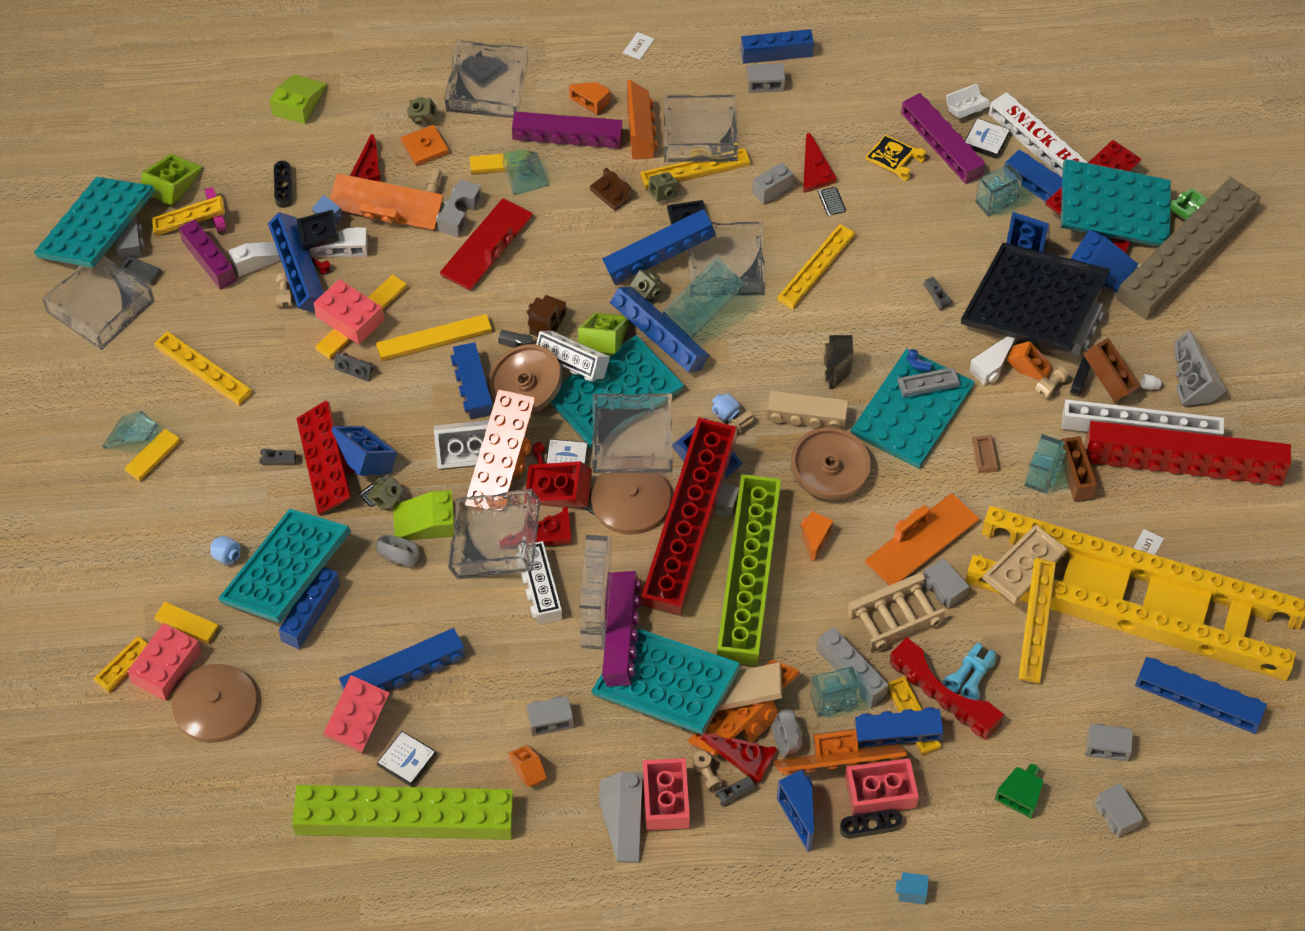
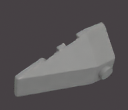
M1188 330L1175 341V360L1178 362L1176 377H1178L1179 385L1176 386L1177 393L1184 406L1212 403L1226 392V388L1194 334Z
M620 772L600 780L599 804L603 812L616 860L620 863H639L643 773Z

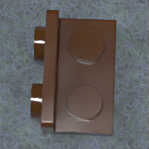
M608 168L603 169V176L590 185V191L614 211L631 200L630 185L627 182H623L615 172H611Z

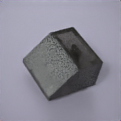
M829 335L828 343H825L823 361L824 366H826L825 382L829 383V389H834L851 373L854 352L852 335Z

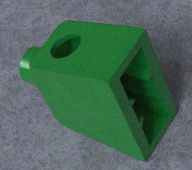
M1029 764L1026 770L1016 767L1000 785L994 800L1031 819L1044 782L1043 779L1037 777L1041 769L1035 764Z

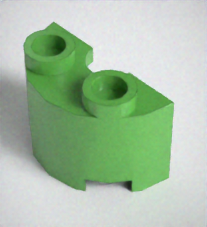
M1190 188L1187 192H1182L1177 200L1170 202V211L1186 221L1208 198L1195 189Z

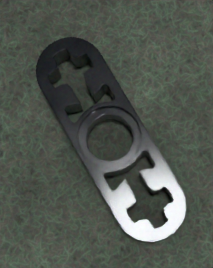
M278 161L274 165V197L276 205L280 208H286L292 203L291 167L287 161ZM281 169H284V175H281ZM280 182H287V183H288V184H287L286 186H284V187L278 186V184H279ZM283 193H285V199H284V200H282V194H283Z
M1084 355L1070 390L1071 394L1077 396L1081 393L1091 367Z
M894 809L848 816L843 818L840 823V833L847 839L893 832L900 828L902 816L900 812ZM889 817L895 820V824H891V821H888ZM869 819L874 820L877 826L873 829L867 828L865 821ZM859 822H861V830H859V828H860V826H858V823H859ZM850 824L853 827V831H849L846 825Z

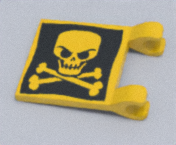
M884 135L868 153L865 160L897 174L902 180L907 181L910 178V169L903 167V165L911 156L917 161L923 162L926 159L924 156L926 151L921 148L916 149L888 135Z

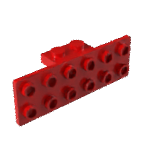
M1111 140L1088 163L1131 172L1141 162V158L1115 140ZM1062 187L1045 203L1047 207L1060 216Z
M502 198L442 268L440 275L468 290H472L533 217V213Z
M327 400L296 419L317 513L321 516L351 498L346 474L351 475L355 473V470L348 466L331 430L332 426L335 425L330 403Z

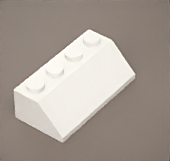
M489 420L435 425L434 438L438 469L476 465Z

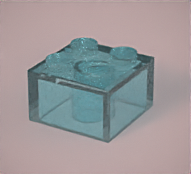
M1010 164L980 178L975 203L988 217L1000 213L1009 206H1014L1019 200L1023 178Z
M1044 434L1041 435L1029 464L1025 487L1047 494L1050 487H1054L1057 479L1056 476L1062 468L1066 450H1063L1064 441Z
M853 666L812 676L810 697L817 717H830L838 712H850L858 708L861 688Z

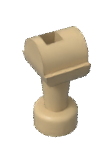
M280 273L276 276V283L280 286L279 290L275 291L276 306H292L291 293L288 290V286H290L286 273Z
M1058 367L1053 372L1054 376L1049 380L1043 377L1036 385L1035 391L1046 399L1051 398L1056 385L1059 382L1064 383L1070 378L1065 368Z
M697 751L694 754L693 770L696 773L703 774L707 780L705 787L708 792L716 791L723 785V782L719 776H714L712 772L711 756H708L705 751Z

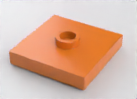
M434 124L401 137V142L415 166L449 154V149Z

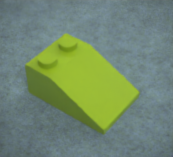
M293 74L276 88L269 100L272 115L306 124L327 83Z
M170 153L142 172L140 184L153 185L155 192L151 198H156L164 204L172 205L182 198L201 172L202 166Z
M594 312L578 327V343L602 352L607 356L614 355L621 348L630 320L624 315Z
M452 490L432 491L393 505L394 536L407 540L455 537Z

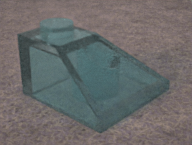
M518 149L503 153V166L514 195L549 186L537 152Z
M142 410L122 416L102 447L107 449L150 441L156 435L155 430L159 425Z

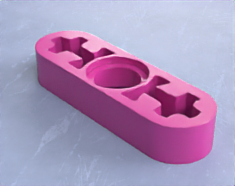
M213 187L204 189L207 200L216 197ZM223 215L213 217L217 233L226 231Z

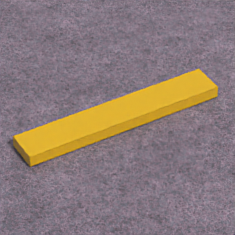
M743 148L713 155L719 156L735 153L736 160L686 161L640 172V177L646 190L649 187L650 176L670 172L678 182L750 166V159L746 149Z
M839 224L778 295L777 301L794 309L855 237V232Z
M392 274L368 298L382 306L384 310L407 288V283ZM333 329L315 347L318 352L331 360L336 355V352H339L351 340L336 329Z
M487 314L376 342V347L380 360L385 361L492 333V328Z
M167 331L154 343L158 350L240 406L252 394V389Z
M1035 558L1033 564L1018 680L1039 684L1041 681L1056 562L1041 558Z

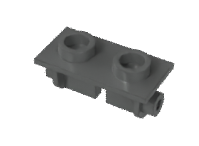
M336 352L335 370L369 382L370 372L373 373L376 368L372 362L359 361L345 352L343 354Z

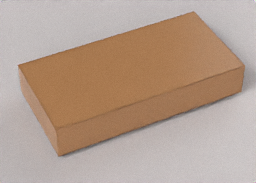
M992 435L972 437L978 473L998 472Z

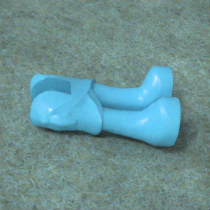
M979 642L976 643L963 659L962 666L955 673L947 675L942 684L954 693H957L967 674L973 668L975 671L964 684L961 696L978 700L980 698L979 683L983 676L986 675L988 669L994 666L997 660L996 651L990 649L984 660H982L978 656L983 649V645Z

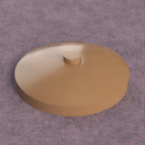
M527 344L515 347L503 354L495 362L489 373L487 387L491 401L495 403L498 390L534 397L536 401L532 414L546 407L557 395L562 383V367L556 356L543 346Z
M831 427L815 429L803 435L793 448L790 463L795 480L805 491L816 497L830 500L843 499L858 492L866 483L871 466L869 453L865 445L856 436L845 430Z
M622 463L608 468L596 479L591 491V506L596 518L606 528L621 534L633 535L652 530L665 519L671 504L670 488L665 478L654 468L640 463Z
M211 664L193 670L180 681L172 698V712L178 727L190 738L206 743L223 742L237 736L251 723L257 709V694L250 678L240 669L225 664Z

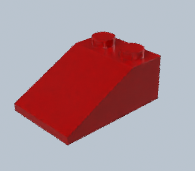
M581 461L529 465L524 503L568 508L588 507L592 469Z

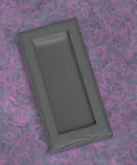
M128 256L119 268L121 274L150 286L155 283L162 273L160 268Z

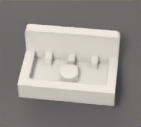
M977 84L946 95L948 112L957 118H965L969 114L981 112L983 109L990 107L989 100L980 94L979 85Z

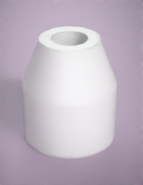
M1149 374L1142 375L1141 389L1150 391L1160 389L1161 380Z

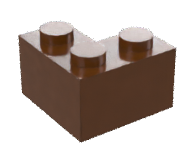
M545 295L543 299L536 297L533 304L530 303L527 309L530 334L538 337L540 331L556 332L567 314L566 302Z

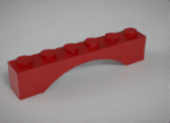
M908 637L891 652L889 663L895 671H900L910 683L919 686L926 696L935 699L944 710H948L955 715V718L960 723H965L970 727L976 736H981L986 740L1002 724L1004 714L990 702L963 697L954 693L937 680L927 665L923 649Z

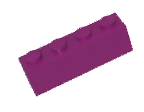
M195 219L179 227L182 242L220 290L236 282L232 265Z

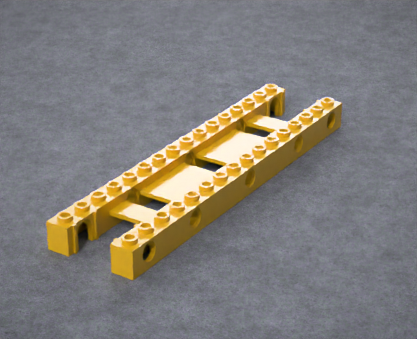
M989 505L981 533L986 535L987 538L994 536L996 528H1004L1010 532L1009 543L1014 546L1036 524L1067 548V552L1062 557L1068 558L1069 562L1063 581L1056 579L1053 581L1050 610L1287 681L1292 671L1296 652L1290 651V648H1280L1264 643L1263 640L1260 642L1244 637L1250 615L1265 619L1264 621L1268 622L1272 620L1276 612L1288 614L1290 619L1287 626L1292 630L1293 628L1299 630L1305 618V599ZM973 555L965 582L969 585L1001 594L990 584L980 580L997 561L983 558L982 555ZM1135 578L1149 584L1143 606L1122 600L1128 579ZM1030 589L1019 600L1029 602ZM1210 602L1227 606L1226 608L1229 609L1224 630L1203 624ZM1262 664H1271L1277 669H1267Z

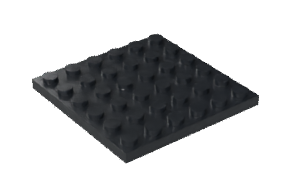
M1003 242L961 318V324L1071 353L1110 276V269Z

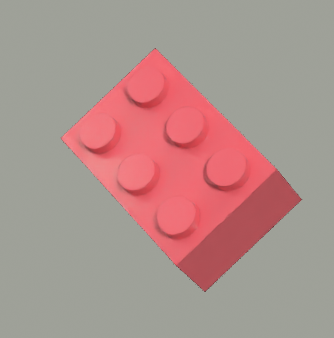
M340 279L314 302L317 318L358 345L384 322L382 306Z
M163 623L127 671L131 683L167 701L202 653L199 642Z
M351 675L322 736L358 753H362L389 692Z
M686 758L643 760L646 830L689 828L690 814Z
M910 758L846 767L845 782L852 816L889 809L900 811L917 807L919 796Z

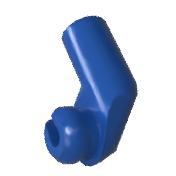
M910 349L906 358L911 367L916 370L930 372L931 363L921 361L918 357L919 352L915 349Z

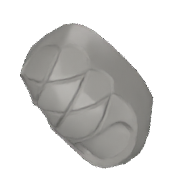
M382 535L378 538L376 551L384 559L395 564L401 563L407 568L415 566L419 560L417 543L393 535Z
M788 709L781 710L777 714L771 728L781 756L786 757L799 752L802 748L803 740L801 727L795 719V712Z

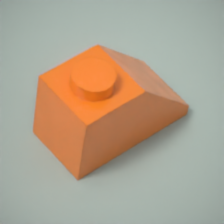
M597 82L571 84L569 86V98L596 115L611 102L610 90Z
M1031 342L1013 345L1006 359L1018 373L1041 380L1043 377L1048 378L1052 369V365Z
M811 511L808 517L805 516L800 527L802 528V539L810 559L815 561L832 532L833 520Z
M528 745L508 753L521 781L527 787L537 786L541 784L542 780L547 779L539 756Z

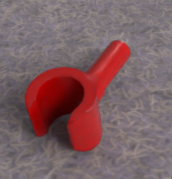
M311 256L312 262L318 267L321 274L332 271L328 260L321 263Z
M539 441L533 444L532 453L538 459L539 464H544L541 453L545 452V448L542 442Z

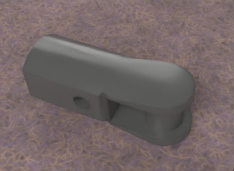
M935 277L926 279L924 286L933 298L937 308L942 309L945 305L950 306V297L944 292Z
M502 329L498 337V343L518 347L533 344V337Z
M264 448L260 451L262 457L259 459V463L262 465L296 464V451Z
M748 776L717 790L715 796L721 800V806H726L737 798L755 790V786Z

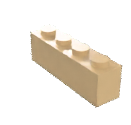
M770 391L767 421L805 425L813 428L831 427L844 430L848 400Z

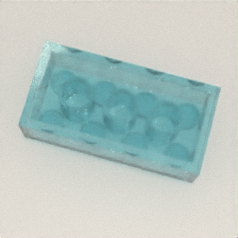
M716 257L663 310V314L692 339L744 287V282L723 261Z

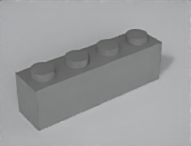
M834 627L818 638L816 650L870 708L887 697L889 684Z

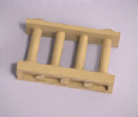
M918 573L849 603L847 612L851 619L861 618L872 636L869 644L870 652L882 650L893 642L928 627H936L942 623L945 610L942 608L934 611L922 592L925 577L922 573ZM910 594L915 595L927 615L916 619L904 597ZM897 602L909 623L898 627L886 604ZM875 609L880 611L890 628V631L881 635L868 615V612Z

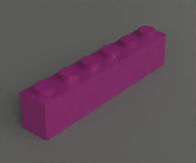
M919 93L902 102L901 114L965 184L983 175L984 160L974 152L973 148L963 140L962 136L952 128L951 124L941 116L940 112L930 104L927 98Z
M514 111L512 140L592 147H621L623 120Z
M636 571L611 573L602 676L607 687L631 685L632 677L635 676L633 660L637 658L635 642L638 641L636 625L640 623L638 608L641 607V598L639 591H642L643 587L642 580L638 578Z

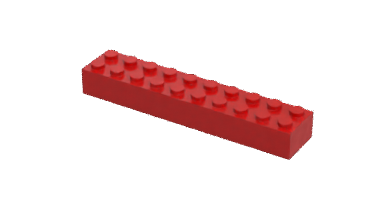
M698 417L641 595L642 606L682 616L737 439L736 426Z
M1090 421L1084 442V448L1091 464L1164 471L1172 474H1189L1191 476H1206L1213 479L1223 478L1231 481L1240 480L1250 483H1265L1273 486L1283 485L1291 466V444Z

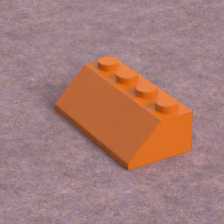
M627 80V107L632 159L654 158V151H657V140H653V137H656V127L652 126V123H655L654 112L650 110L653 109V98H649L648 90L632 80Z

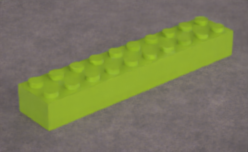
M741 474L717 655L739 662L741 665L758 666L781 479Z
M296 785L292 826L295 835L512 840L513 789Z

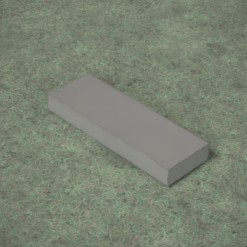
M954 367L898 378V385L903 398L959 387L960 384Z

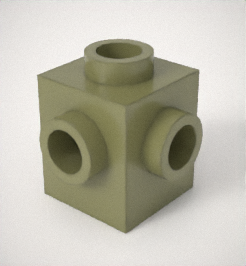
M419 97L410 100L409 107L407 108L408 117L418 125L436 122L437 105L431 98Z
M670 172L650 176L648 192L656 201L674 198L679 186L678 181Z
M639 270L630 284L646 300H655L659 297L665 285L660 280L659 275L646 270Z
M391 476L379 478L374 482L373 489L367 497L380 509L392 508L400 500V495L404 489Z

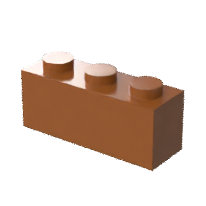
M1109 337L1083 353L1114 403L1140 387Z
M1081 436L1063 438L1059 445L1058 454L1073 500L1092 499L1097 484Z

